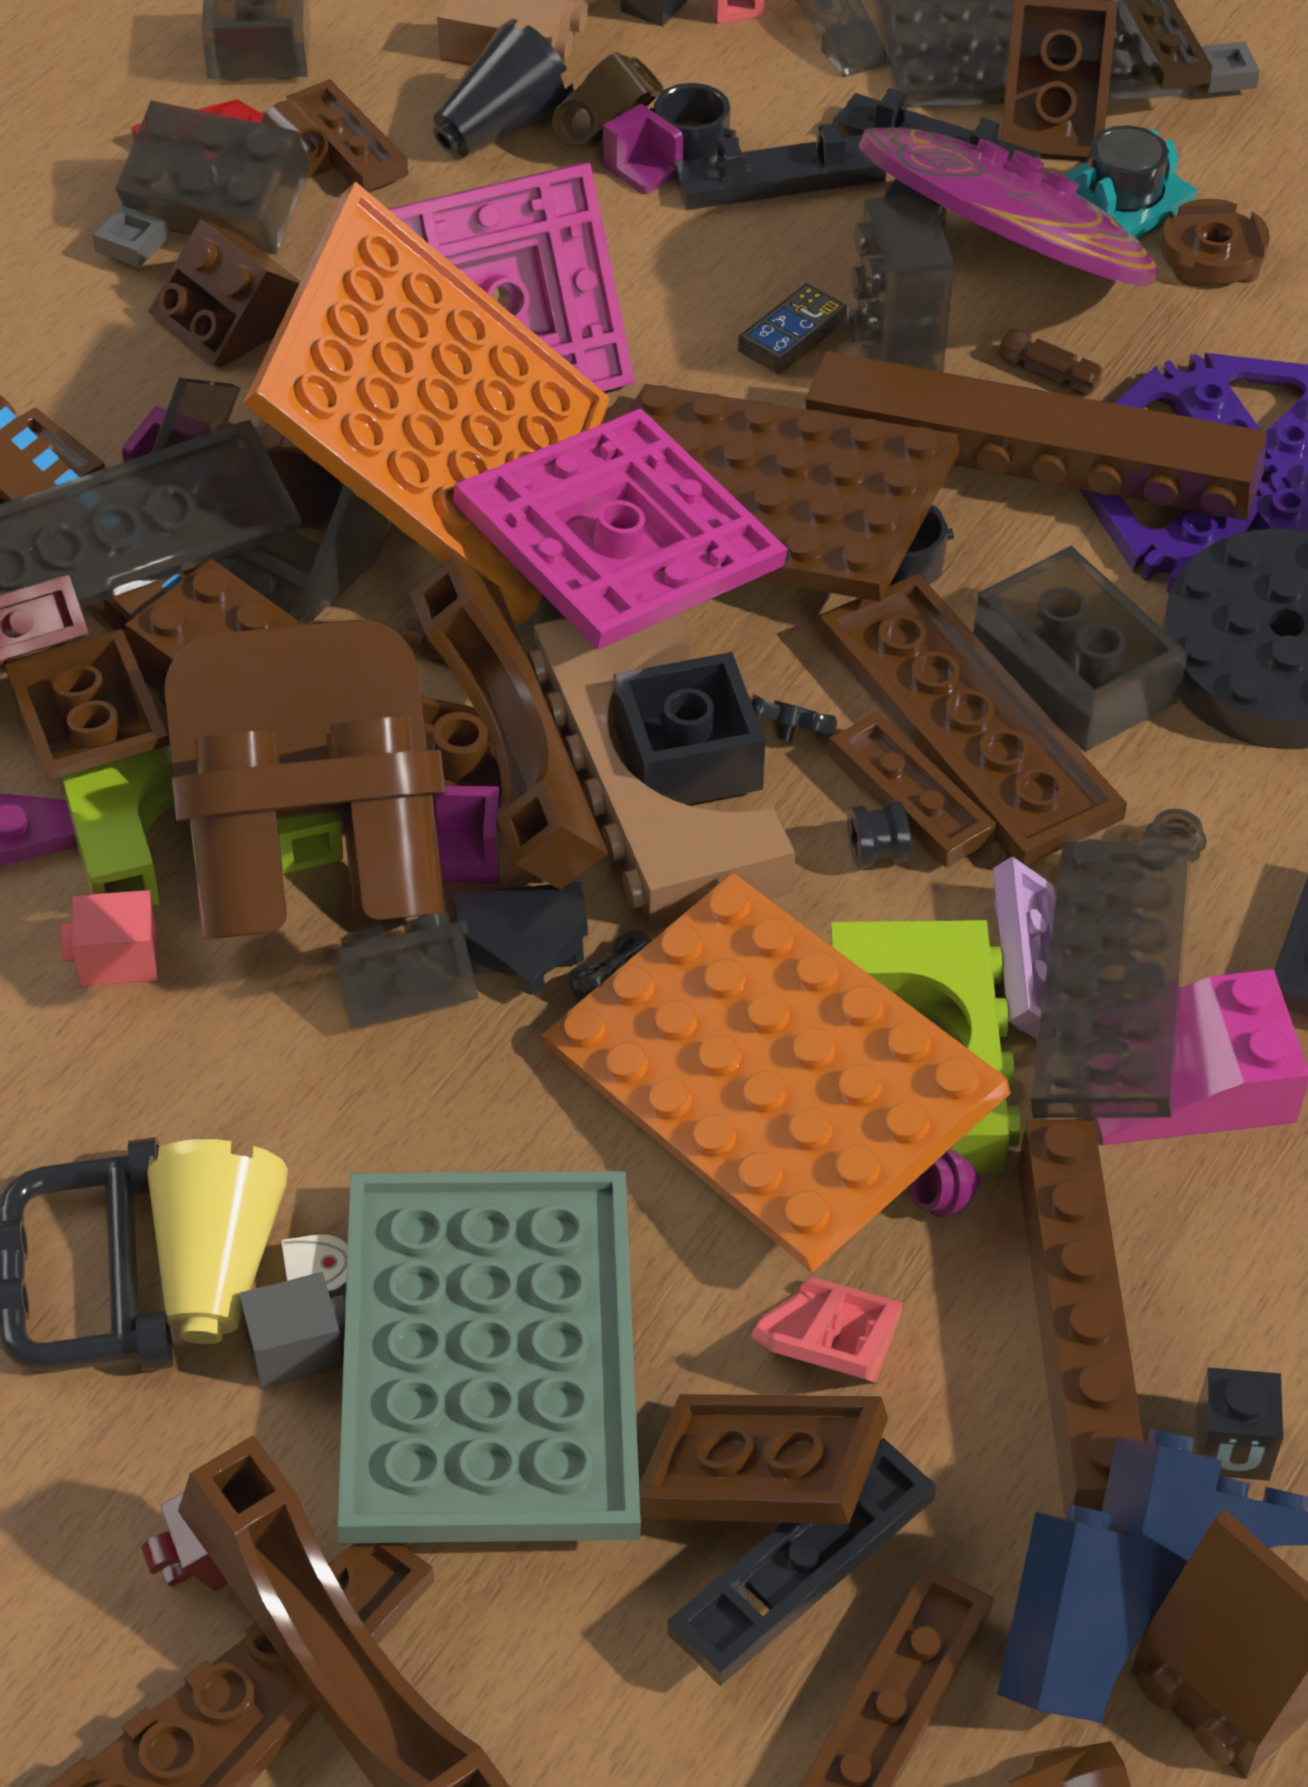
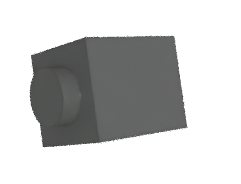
M323 1272L239 1293L246 1333L261 1389L343 1368L341 1340L345 1338L346 1303L343 1295L330 1298Z

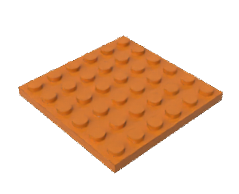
M354 182L341 195L243 404L442 563L445 564L454 556L498 585L511 618L522 625L536 614L542 593L452 502L454 486L463 480L601 425L610 397L363 187Z

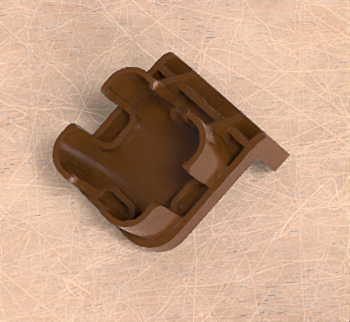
M351 620L210 634L192 641L176 655L168 669L165 680V702L174 778H172V788L179 829L191 828L204 940L271 933L284 925L287 918L277 828V819L342 812L352 905L355 915L360 920L372 922L445 913L433 804L435 800L446 793L442 754L440 750H427L418 666L412 649L401 635L379 622Z

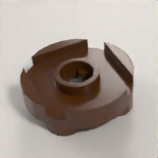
M1199 199L1190 201L1178 208L1177 216L1171 220L1168 216L1164 222L1161 251L1169 265L1176 269V278L1183 284L1199 286L1205 282L1250 283L1258 278L1260 268L1267 255L1270 233L1264 220L1253 211L1251 212L1250 219L1243 214L1237 213V204L1227 200ZM1207 239H1216V242H1211Z

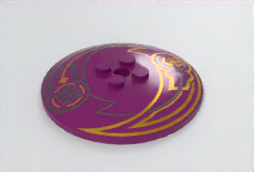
M909 128L866 129L859 141V148L865 156L897 180L964 218L1027 248L1084 271L1132 285L1148 286L1152 284L1158 272L1156 263L1130 232L1108 213L1076 194L1079 184L1052 171L1046 176L1041 171L1044 163L1024 152L1015 150L1010 159L1008 158L1009 151L984 139H980L977 146L946 135Z

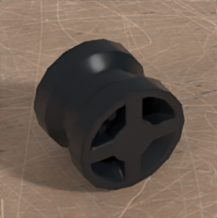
M901 801L886 802L881 809L871 811L864 806L849 807L847 813L848 838L851 854L858 869L870 868L877 860L889 859L896 864L909 862L911 856L910 829L905 808Z

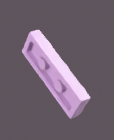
M1011 857L993 868L996 894L994 907L998 915L1008 1021L1019 1031L1026 1032L1051 1049L1071 1038L1054 886L1023 863Z

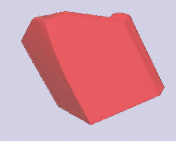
M811 1277L802 1283L799 1293L762 1316L751 1334V1339L771 1352L876 1383L899 1321L903 1302Z

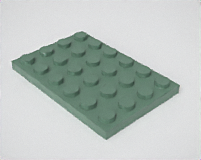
M626 1171L351 1173L338 1542L415 1543L640 1540L641 1520Z

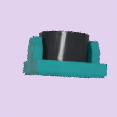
M1130 125L1113 126L1100 131L1092 139L1088 161L1063 175L1079 184L1076 194L1108 213L1137 240L1162 225L1168 216L1170 219L1176 216L1178 208L1187 202L1196 200L1197 188L1176 176L1179 158L1174 141L1171 139L1164 141L1163 138L1158 136V131L1155 129L1150 131L1146 128ZM1161 194H1162L1161 200H1160L1155 206H1153V207L1150 206V205H1152L1154 202H1156V201L1161 197Z

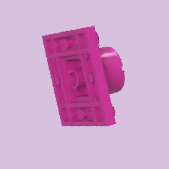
M583 162L388 208L491 297L497 288L499 291L497 302L602 391L635 383L591 163Z
M641 408L463 480L454 486L452 502L549 600L556 614L560 613L563 618H566L597 650L783 567L788 550Z

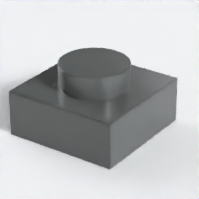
M1246 42L1201 46L1213 66L1210 83L1204 84L1208 93H1231L1236 90L1257 88L1260 71Z
M124 205L93 234L95 252L139 268L169 238L167 222L165 220Z

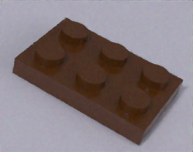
M679 1394L639 1483L641 1518L849 1525L889 1419L882 1397Z

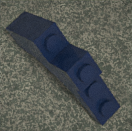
M1153 1428L1149 1430L1147 1443L1117 1436L1102 1511L1068 1504L1065 1518L1035 1512L997 1695L1038 1711L1102 1723L1105 1708L1114 1684L1130 1652L1149 1626L1214 1518L1225 1509L1268 1548L1308 1545V1496L1265 1487L1263 1501L1247 1498L1250 1483L1219 1476L1222 1460L1193 1454L1195 1438Z

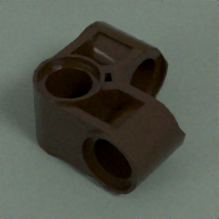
M614 52L597 64L585 80L558 105L552 118L553 130L557 138L565 144L583 148L594 147L603 141L604 124L616 117H620L640 104L648 107L665 89L651 70L637 57L631 58L619 54V52ZM584 109L590 116V127L586 134L577 137L572 129V121L575 114Z

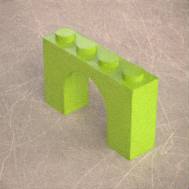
M170 745L61 777L90 893L104 894L151 890L153 905L160 904L154 865L146 836L158 816L174 805L172 778H174ZM338 812L277 819L283 874L344 860L341 821Z
M987 920L831 922L830 946L926 1018L943 1026L959 1043L1005 1076L1010 1091L1013 1090L1012 1051H1001L1000 1038L1007 1037L1008 1032L1006 998H995L994 985H1001L1002 952L1000 946H990ZM1005 1098L950 1149L965 1157L979 1174L1004 1173L1008 1146H1019L1020 1142L1018 1106H1007Z

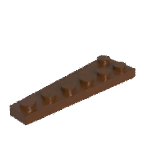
M353 1543L328 1563L351 1606L377 1644L434 1582L433 1567L400 1543ZM255 1621L245 1629V1638L212 1664L205 1660L184 1677L185 1685L151 1712L147 1707L122 1726L123 1734L89 1761L85 1757L81 1758L46 1787H250L319 1709Z

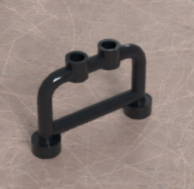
M157 1137L129 1140L127 1155L48 1165L26 1171L12 1180L0 1195L1 1349L15 1364L29 1370L52 1371L139 1358L143 1372L173 1367V1343L171 1328L166 1320V1311L139 1314L134 1193L135 1195L150 1193L147 1170L150 1156H153L156 1160L158 1158L160 1146ZM105 1185L111 1333L52 1342H36L28 1337L26 1331V1320H29V1298L25 1283V1261L28 1260V1241L24 1225L25 1207L30 1200L42 1194Z

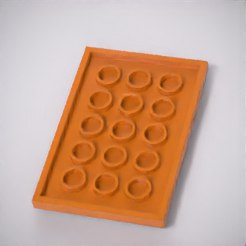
M735 873L730 874L607 978L602 986L595 988L541 1034L547 1049L811 1273L1010 1095L1008 1081L1005 1076Z

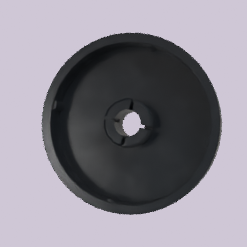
M1263 529L1233 534L1211 544L1194 556L1181 570L1169 593L1161 630L1160 651L1164 671L1171 686L1182 702L1205 723L1221 733L1249 744L1276 749L1308 748V532L1288 529Z

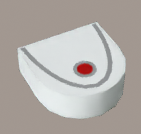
M317 1234L281 1240L287 1281L323 1272L330 1298L341 1295L346 1297L348 1244L332 1235Z

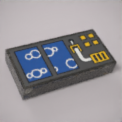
M806 283L738 336V351L780 375L847 321L848 305Z

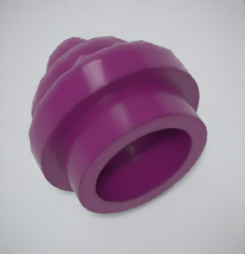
M949 1149L909 1185V1192L914 1204L919 1209L929 1211L937 1217L954 1216L960 1214L975 1196L977 1187L981 1183V1178L965 1157L955 1150Z

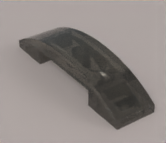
M795 0L822 33L821 51L842 77L887 66L888 56L861 0Z

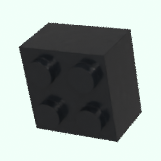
M732 652L613 674L614 726L629 770L638 780L657 793L683 804H692L763 790L766 740Z

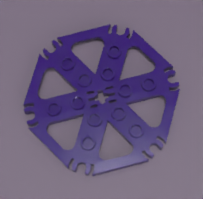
M1205 353L1203 360L1200 356L1194 354L1190 355L1187 372L1179 371L1171 361H1167L1164 363L1162 375L1156 365L1114 403L1143 409L1151 401L1158 399L1170 405L1176 415L1261 430L1228 383L1230 381L1244 378L1253 383L1279 386L1294 384L1304 391V395L1267 430L1264 472L1247 521L1229 517H1216L1208 513L1185 509L1167 527L1160 530H1152L1139 524L1122 497L1102 495L1097 492L1079 489L1133 573L1139 565L1144 563L1142 579L1146 581L1159 572L1170 574L1166 591L1170 593L1175 579L1194 556L1211 544L1233 534L1248 532L1254 527L1256 530L1288 529L1308 532L1307 364Z

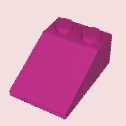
M1274 969L1209 976L1072 1031V1044L1101 1145L1297 1122L1308 1084V1068Z

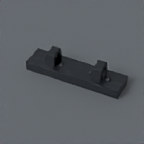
M892 88L887 89V93L881 101L854 93L845 108L833 119V123L839 124L842 138L863 135L864 131L870 128H909L946 135L977 146L980 139H984L1009 151L1008 158L1010 159L1015 150L1024 152L1038 160L1040 157V152L1000 140V123L981 118L979 125L974 131L907 110V93Z
M831 123L818 126L817 140L815 142L742 152L738 137L719 139L717 156L676 161L674 179L686 210L883 182L886 181V171L873 163L860 150L859 141L862 135L842 138L839 124Z
M882 1438L849 1525L780 1524L668 1620V1636L694 1658L701 1668L721 1686L934 1501L936 1484L885 1438ZM748 1590L769 1609L764 1616L748 1602Z

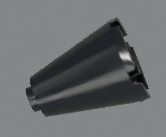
M510 19L501 25L434 114L435 128L433 129V134L440 146L448 153L453 154L456 152L462 156H467L554 114L558 105L574 91L573 83L565 88L560 76L567 70L563 60L552 45L536 29L527 25L523 30L514 27L518 21L516 19Z

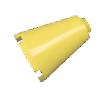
M190 1139L168 1143L159 1147L157 1160L150 1156L147 1175L166 1320L170 1327L180 1331V1338L184 1341L195 1344L219 1343L223 1339V1334L231 1333L239 1326L243 1314L239 1293L251 1290L287 1184L288 1168L284 1161L265 1149L253 1146L252 1158L230 1154L232 1141Z

